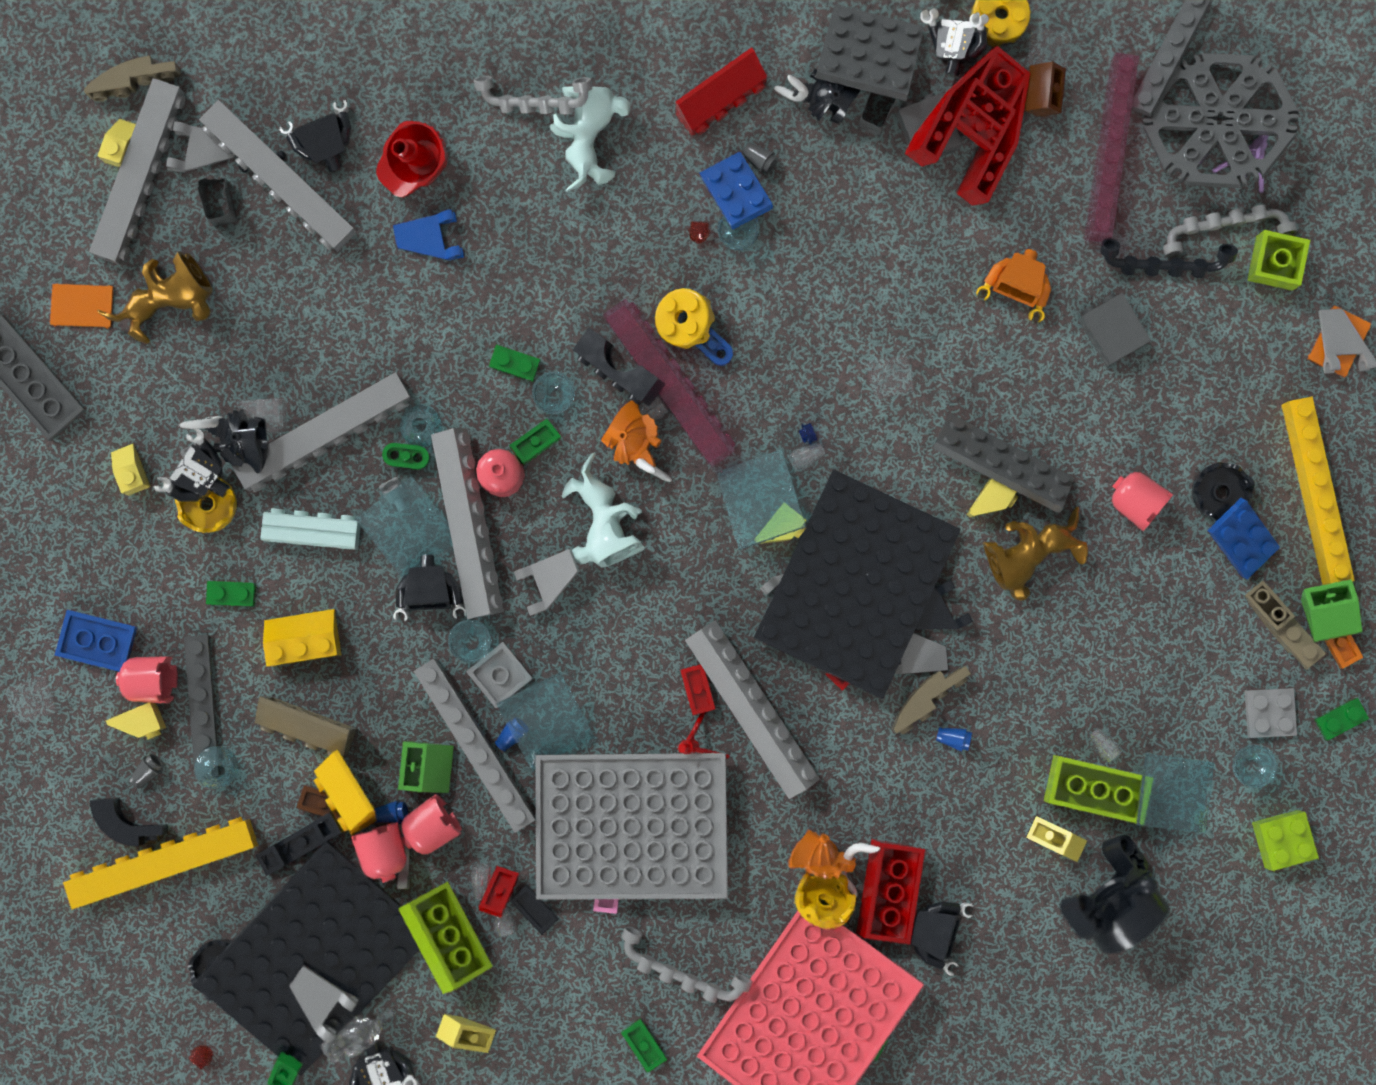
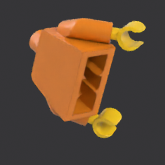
M1032 249L1025 250L1024 255L1014 253L1012 258H1004L993 265L984 280L986 283L977 289L976 296L980 290L984 289L988 292L984 301L990 297V288L993 286L992 291L1025 305L1034 307L1036 304V308L1029 312L1028 317L1029 320H1032L1033 314L1037 311L1040 314L1038 322H1041L1045 317L1042 309L1046 307L1051 292L1049 278L1045 274L1046 266L1036 261L1038 253Z

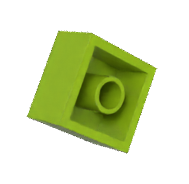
M1268 230L1262 231L1256 236L1247 281L1291 291L1295 290L1302 284L1310 240Z
M1295 810L1252 822L1265 869L1275 871L1319 858L1306 812Z

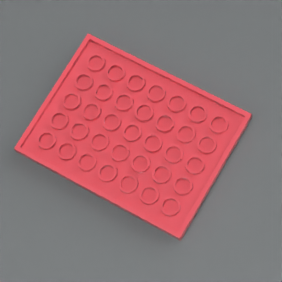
M797 911L751 977L752 985L749 992H743L735 1000L697 1057L733 1085H856L924 984L844 925L833 929L820 928L806 921Z

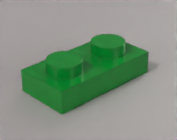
M496 344L489 367L533 382L541 360Z
M545 419L510 444L509 448L524 466L559 441L561 436L549 420Z
M207 581L206 604L254 607L256 583Z
M1354 698L1314 720L1324 739L1328 741L1368 720L1369 717L1359 699Z
M641 1018L621 1031L622 1036L647 1073L667 1060L666 1055Z
M281 1052L267 1084L294 1085L302 1064L293 1056Z

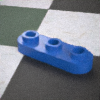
M687 312L679 314L678 322L680 324L688 318ZM710 327V338L708 341L694 346L715 365H727L732 359L733 350ZM722 350L726 355L724 358L717 357V352Z

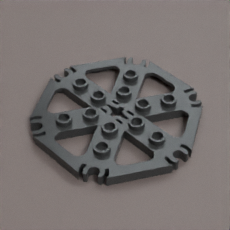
M1200 53V58L1198 55H1194V65H1188L1186 60H1182V68L1180 65L1178 66L1152 115L1153 117L1150 119L1143 118V129L1164 172L1166 173L1167 169H1169V177L1175 172H1180L1181 175L1178 178V182H1184V185L1241 188V184L1244 187L1247 186V176H1252L1258 182L1260 173L1263 179L1295 139L1298 127L1289 125L1290 122H1298L1299 111L1276 67L1272 72L1271 63L1264 69L1260 68L1262 58L1256 59V55ZM1214 64L1241 66L1243 72L1225 95L1222 96L1210 73V67ZM1183 79L1186 81L1198 106L1167 105L1164 103L1163 98L1176 81ZM1266 83L1274 86L1283 104L1278 110L1245 109ZM1218 116H1223V120H1227L1223 121L1220 125L1217 124ZM1159 131H1191L1194 134L1177 154H1169L1159 136ZM1242 134L1278 136L1279 140L1265 158L1256 159L1252 155ZM1218 144L1231 171L1226 175L1200 173L1198 171L1199 166Z

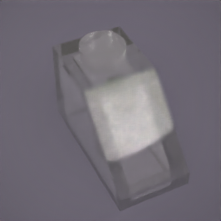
M283 398L235 401V406L238 409H243L247 417L265 418L268 434L281 433V429H288L287 404Z

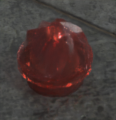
M691 221L690 227L687 230L689 231L690 239L695 243L704 242L707 240L709 233H711L709 223Z
M200 1045L190 1051L191 1055L187 1058L201 1070L206 1065L209 1067L213 1056L209 1046Z

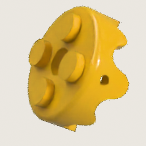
M976 0L971 11V15L979 12V17L983 14L989 17L988 23L984 26L988 28V45L993 47L1016 42L1025 32L1031 14L1027 0ZM997 9H1004L1008 17L999 19L995 11Z
M682 288L668 293L663 297L656 309L655 326L659 335L667 343L684 349L708 341L710 338L709 328L715 320L710 300L692 289ZM687 312L688 318L686 322L680 324L678 322L679 314Z
M220 478V480H221L222 482H224V483H226L227 485H229L225 480H223L222 478ZM230 486L224 498L211 492L208 497L212 499L213 506L207 511L201 506L202 499L197 502H180L175 499L179 521L188 528L201 533L220 531L231 522L235 515L237 499L234 490Z
M805 873L795 893V904L801 916L809 923L820 928L833 929L841 927L849 920L855 909L856 895L849 892L848 878L843 874L838 879L833 876L832 878L825 879ZM822 899L829 905H823L819 900Z

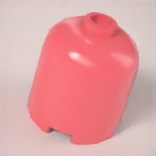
M503 449L490 450L478 461L476 469L477 479L483 489L489 494L500 498L508 497L516 493L523 484L525 477L524 466L518 457L511 452Z
M1141 472L1130 473L1126 478L1120 476L1112 486L1116 489L1112 495L1113 506L1143 532L1173 496L1171 492Z
M134 657L124 662L116 675V684L119 686L123 697L132 702L170 703L174 699V696H170L172 688H177L178 682L176 665H171L170 662L172 657Z
M435 794L403 819L402 833L404 836L402 841L408 849L413 848L420 854H429L461 834L462 828L453 812L451 814L447 813L443 807L447 803L439 795Z
M398 822L372 828V831L363 834V832L351 836L361 869L368 878H381L382 882L395 879V874L405 867L406 854Z

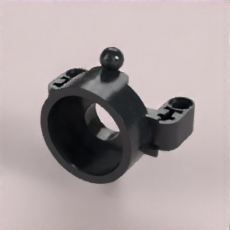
M1128 835L1105 840L1102 844L1105 858L1116 871L1110 881L1103 884L1089 896L1081 893L1063 898L1060 902V911L1076 935L1081 939H1093L1098 948L1106 954L1118 953L1140 943L1163 923L1169 912V904L1157 889L1158 884L1156 880L1151 877V872H1147L1148 863L1146 858Z

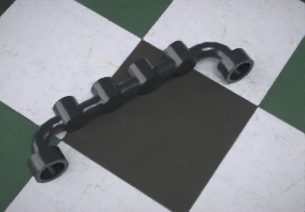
M1111 238L1103 240L1100 248V253L1104 256L1107 264L1112 267L1121 268L1122 273L1125 275H1133L1136 269H1145L1144 272L1149 276L1158 275L1159 270H1168V274L1172 277H1180L1182 271H1191V275L1195 278H1203L1206 272L1219 271L1225 268L1228 263L1236 260L1238 249L1234 245L1222 244L1217 253L1219 261L1207 262L1199 258L1195 259L1194 262H1190L1177 257L1172 258L1171 261L1160 260L1154 256L1149 257L1147 260L1137 259L1131 255L1125 256L1124 259L1115 258L1119 254L1121 245L1117 240Z

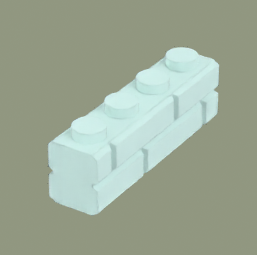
M271 508L270 513H263L262 541L358 550L361 522L355 521V516L341 515V519H333L332 514L318 513L317 517L308 516L309 512L294 511V515L285 514L284 509Z

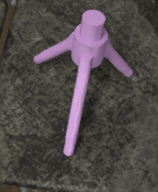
M1259 135L1253 144L1248 146L1256 159L1264 158V151L1267 147L1266 141L1269 136ZM1225 161L1212 170L1213 173L1227 167V162ZM1259 173V192L1262 193L1264 191V178L1262 179Z

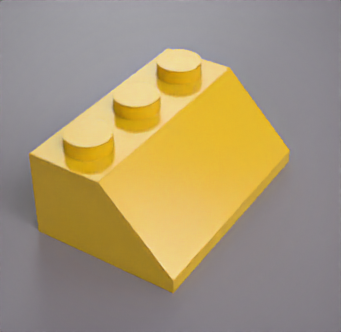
M335 609L264 620L263 648L266 667L341 656Z
M336 750L314 770L316 779L313 781L320 792L325 791L328 798L325 801L332 812L336 810L340 818L337 821L344 832L348 830L351 836L377 820L373 807L339 751Z

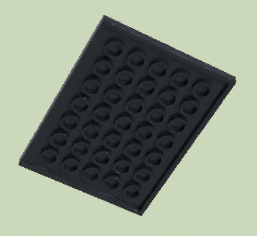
M833 469L756 631L754 639L883 699L961 529Z
M327 840L193 981V985L276 1056L279 1057L282 1052L296 1058L302 1064L298 1073L302 1076L420 949L398 909L402 905L371 878H368L359 867ZM303 965L342 991L358 998L357 1004L352 1011L346 1009L338 1001L324 1020L323 1024L337 1031L330 1044L315 1032L290 988V984Z

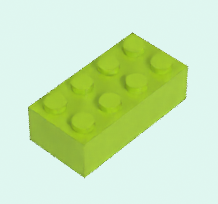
M1053 755L1044 802L1143 824L1152 777Z
M448 882L437 886L398 908L443 994L459 988L493 967Z

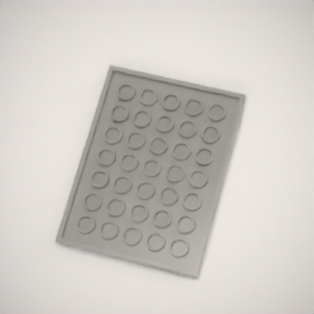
M726 753L536 755V899L728 898Z

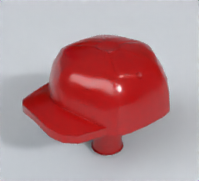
M417 121L402 122L383 146V155L376 169L378 180L391 193L401 198L409 196L420 187L431 185L440 176L449 161L446 143L442 135L433 126L427 125V123Z

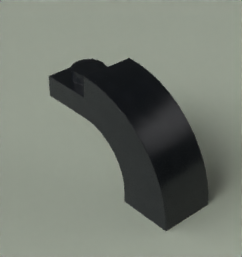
M120 798L90 800L91 813L96 824L104 834L116 842L130 846H140L145 844V836L146 840H160L161 835L168 834V824L138 825L129 821L121 810Z

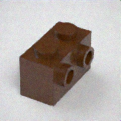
M1053 61L1030 65L1029 72L1031 74L1025 111L1037 117L1062 114L1066 68Z

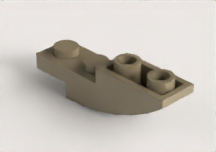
M150 55L136 58L105 71L84 88V92L94 101H105L110 96L126 98L130 96V93L137 92L136 83L138 85H150L153 78L163 82H171L175 80V77H181L180 67L175 61L156 64Z
M1264 581L1260 582L1245 595L1246 600L1283 648L1288 653L1291 652L1306 670L1326 655L1322 648L1313 641L1312 637L1294 619L1295 615Z
M962 666L944 677L941 671H937L927 678L902 706L893 724V732L896 734L900 732L903 735L913 728L912 723L918 719L923 722L933 715L932 710L936 708L932 699L935 698L938 701L948 694L946 691L953 685L955 688H958L968 681L966 677L971 674L967 667Z

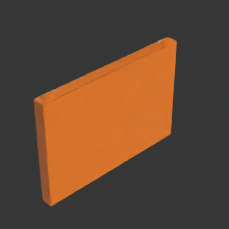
M52 284L50 325L111 328L112 321L99 314L97 310L112 314L114 287L110 285Z
M1334 305L1331 309H1341V308H1339V307H1337V306ZM1344 310L1360 337L1364 340L1368 330L1371 328V323ZM1320 332L1311 353L1308 355V360L1323 367L1325 354L1322 333ZM1356 355L1337 356L1341 369L1335 370V373L1345 378Z

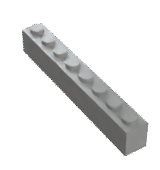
M152 79L89 253L95 257L121 266L123 260L126 261L129 257V244L131 239H134L137 235L138 226L136 225L138 219L145 213V200L147 195L150 196L153 191L154 183L152 181L155 174H158L161 170L162 161L160 160L163 152H166L169 148L170 140L168 138L171 130L173 131L174 121L178 122L177 113L185 104V93L178 86Z
M219 100L199 119L204 125L202 130L211 139L214 136L221 141L218 145L228 155L232 152L238 157L235 162L245 171L249 168L254 173L252 178L260 186L266 184L271 189L269 194L278 203L283 200L288 205L285 209L295 219L300 216L305 221L302 225L312 235L315 232L322 237L319 240L320 243L328 250L333 248L338 252L357 233L346 220Z
M395 372L267 444V459L261 473L257 474L246 463L241 467L235 465L232 468L245 490L257 492L266 487L265 483L271 479L276 481L286 475L285 471L290 468L298 469L307 463L306 459L313 455L317 458L328 451L326 448L329 446L343 444L348 440L347 436L352 433L360 434L369 428L368 424L374 421L379 423L389 417L388 413L391 411L405 409L409 406L408 402L413 399L400 376Z
M452 428L432 434L433 448L467 619L504 612L503 600L499 591L498 575L495 571L494 555L490 546L489 530L486 526L484 505L481 500L480 484L477 480L475 460L472 455L471 439L467 428Z
M716 620L685 640L787 797L790 799L800 794L820 780Z
M432 659L413 671L513 831L516 833L536 820V815L438 659Z

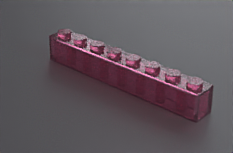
M1116 52L1110 60L1084 240L1102 243L1103 240L1112 239L1139 61V56Z
M625 298L603 314L604 320L637 366L641 365L665 383V386L658 395L712 469L735 452L733 447L736 444L729 434L724 436L719 428L722 425L715 415L710 416L706 411L708 405L701 396L697 398L692 390L695 387L688 377L683 379L678 372L681 370L679 364L674 358L670 360L665 354L668 350L660 339L656 341L652 336L654 330L647 320L642 322L638 314L641 312L632 301L629 304Z

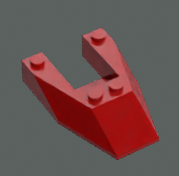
M995 46L946 92L914 134L905 154L921 167L937 163L956 127L980 146L956 194L972 206L988 203L1019 142L1031 73L1000 47Z

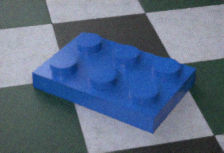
M741 152L699 173L732 230L773 209L772 202Z
M1242 498L1207 530L1241 577L1246 580L1280 548L1249 503Z
M67 610L55 656L120 671L123 663L130 658L138 627Z

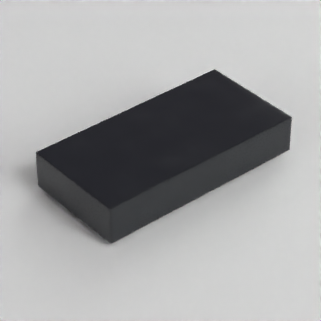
M528 884L509 900L541 935L559 920V917L542 899H536V892Z

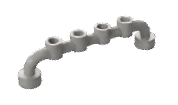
M481 76L474 79L475 90L481 91L482 97L489 104L500 106L502 113L512 112L515 110L514 107H520L521 113H530L534 111V107H539L541 114L552 113L554 108H559L560 114H570L574 112L573 108L582 107L586 103L588 91L592 90L591 78L583 77L572 81L574 92L579 93L578 98L567 96L552 98L551 96L533 98L530 95L521 97L504 95L496 97L489 90L493 88L491 76Z
M1262 204L1252 207V213L1244 214L1243 209L1239 208L1229 211V217L1221 218L1219 212L1208 214L1206 221L1198 222L1196 216L1188 217L1183 220V225L1176 226L1169 232L1167 244L1163 246L1165 257H1172L1183 253L1182 243L1176 242V238L1181 234L1190 235L1203 230L1213 231L1226 226L1236 227L1249 222L1259 223L1272 218L1278 219L1281 223L1277 226L1278 233L1293 235L1298 230L1296 222H1290L1289 217L1283 211L1278 209L1266 210V206Z
M633 927L624 928L621 937L625 940V953L631 960L639 963L637 969L640 972L650 974L651 970H655L660 973L659 979L669 984L673 982V979L682 982V990L688 993H694L695 988L703 991V998L712 1003H715L717 998L733 1001L739 998L743 992H749L752 980L744 975H734L731 983L734 989L728 992L722 990L714 983H706L699 980L693 974L683 973L673 965L660 963L650 955L636 952L633 945L639 944L643 934Z

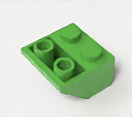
M1352 579L1303 590L1301 602L1314 642L1362 633L1359 600Z
M404 741L398 790L449 793L454 745Z

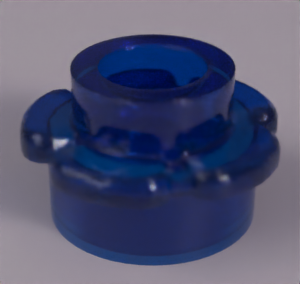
M811 423L801 424L803 429L798 431L803 442H809L812 445V442L818 439Z

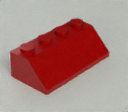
M751 47L675 101L676 115L691 136L696 133L698 135L703 134L709 129L711 122L717 120V122L721 121L728 115L727 111L732 107L739 108L747 101L746 97L752 93L757 95L765 89L767 75L753 48Z
M871 839L870 845L880 847V850L875 853H869L856 933L867 939L910 944L925 849Z

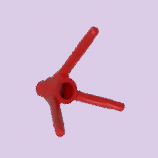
M706 712L699 715L689 736L678 745L679 752L683 754L721 753L699 747L698 741L694 738Z

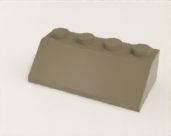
M260 696L258 700L255 723L261 725V730L272 734L274 731L283 733L282 738L296 742V739L305 742L304 746L314 750H318V747L326 749L327 755H331L336 750L342 756L348 755L357 728L271 696Z

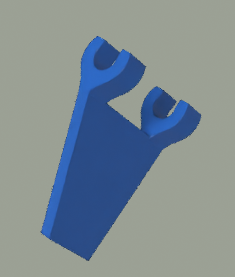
M451 209L445 210L433 216L393 225L397 248L445 260L464 258L463 248H460L459 245L445 250L440 226L441 224L457 222L455 212H452Z

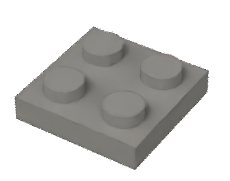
M504 642L466 671L495 708L499 707L533 679Z
M1294 688L1245 691L1248 738L1297 736Z

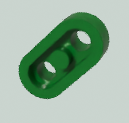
M390 443L385 446L382 452L383 460L392 467L421 470L426 468L430 462L429 452L422 446ZM394 451H398V459H392L391 454ZM417 454L422 455L421 462H415L414 457Z

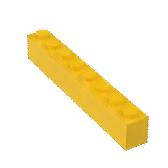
M1313 397L1286 402L1282 404V410L1322 585L1350 579L1355 581Z
M242 817L228 821L229 826L220 828L218 824L206 828V834L198 836L197 832L183 836V842L175 844V841L171 840L160 844L161 849L153 851L152 847L137 852L139 857L130 859L129 855L115 859V865L107 867V863L92 867V873L85 875L83 870L69 875L71 880L65 881L63 884L71 910L259 846L250 819L243 821Z

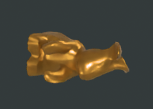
M178 251L173 259L176 268L175 273L163 280L158 273L159 262L156 259H151L144 264L141 272L146 280L148 290L136 289L131 294L123 311L119 314H108L101 310H97V312L108 320L115 322L131 319L128 335L137 341L150 343V339L141 331L139 326L151 318L157 309L167 306L183 310L191 308L193 311L192 317L196 321H203L211 313L206 300L212 294V287L195 258L189 253L184 255Z
M1079 507L1072 511L1067 527L1048 524L1044 526L1038 535L1033 526L1026 522L1018 523L1012 521L1007 523L1005 526L1007 531L1016 530L1021 541L1018 545L1004 550L996 542L982 543L996 582L1002 589L1010 590V594L1014 599L1023 601L1030 596L1029 587L1025 586V584L1032 577L1036 566L1050 553H1061L1066 549H1070L1079 564L1086 563L1088 556L1087 543L1071 535L1078 525Z

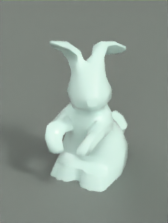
M573 87L562 88L564 96L578 98L579 93L574 92ZM592 87V90L588 91L586 103L582 107L575 108L574 124H564L558 113L553 115L554 123L550 124L551 131L563 138H574L573 143L566 150V160L578 172L579 179L570 185L566 192L583 185L587 181V174L598 185L605 184L615 177V171L601 169L597 166V155L593 146L597 134L610 122L612 115L618 113L620 116H627L631 106L626 98L614 96L607 87Z
M592 453L581 470L584 482L571 478L564 487L562 498L577 491L593 512V523L587 535L586 546H577L572 550L576 563L586 564L589 561H593L600 567H608L644 550L645 547L641 544V541L634 535L625 537L620 526V521L627 515H630L635 520L642 513V510L627 503L612 506L615 497L614 489L600 482L590 473L591 465L596 455Z

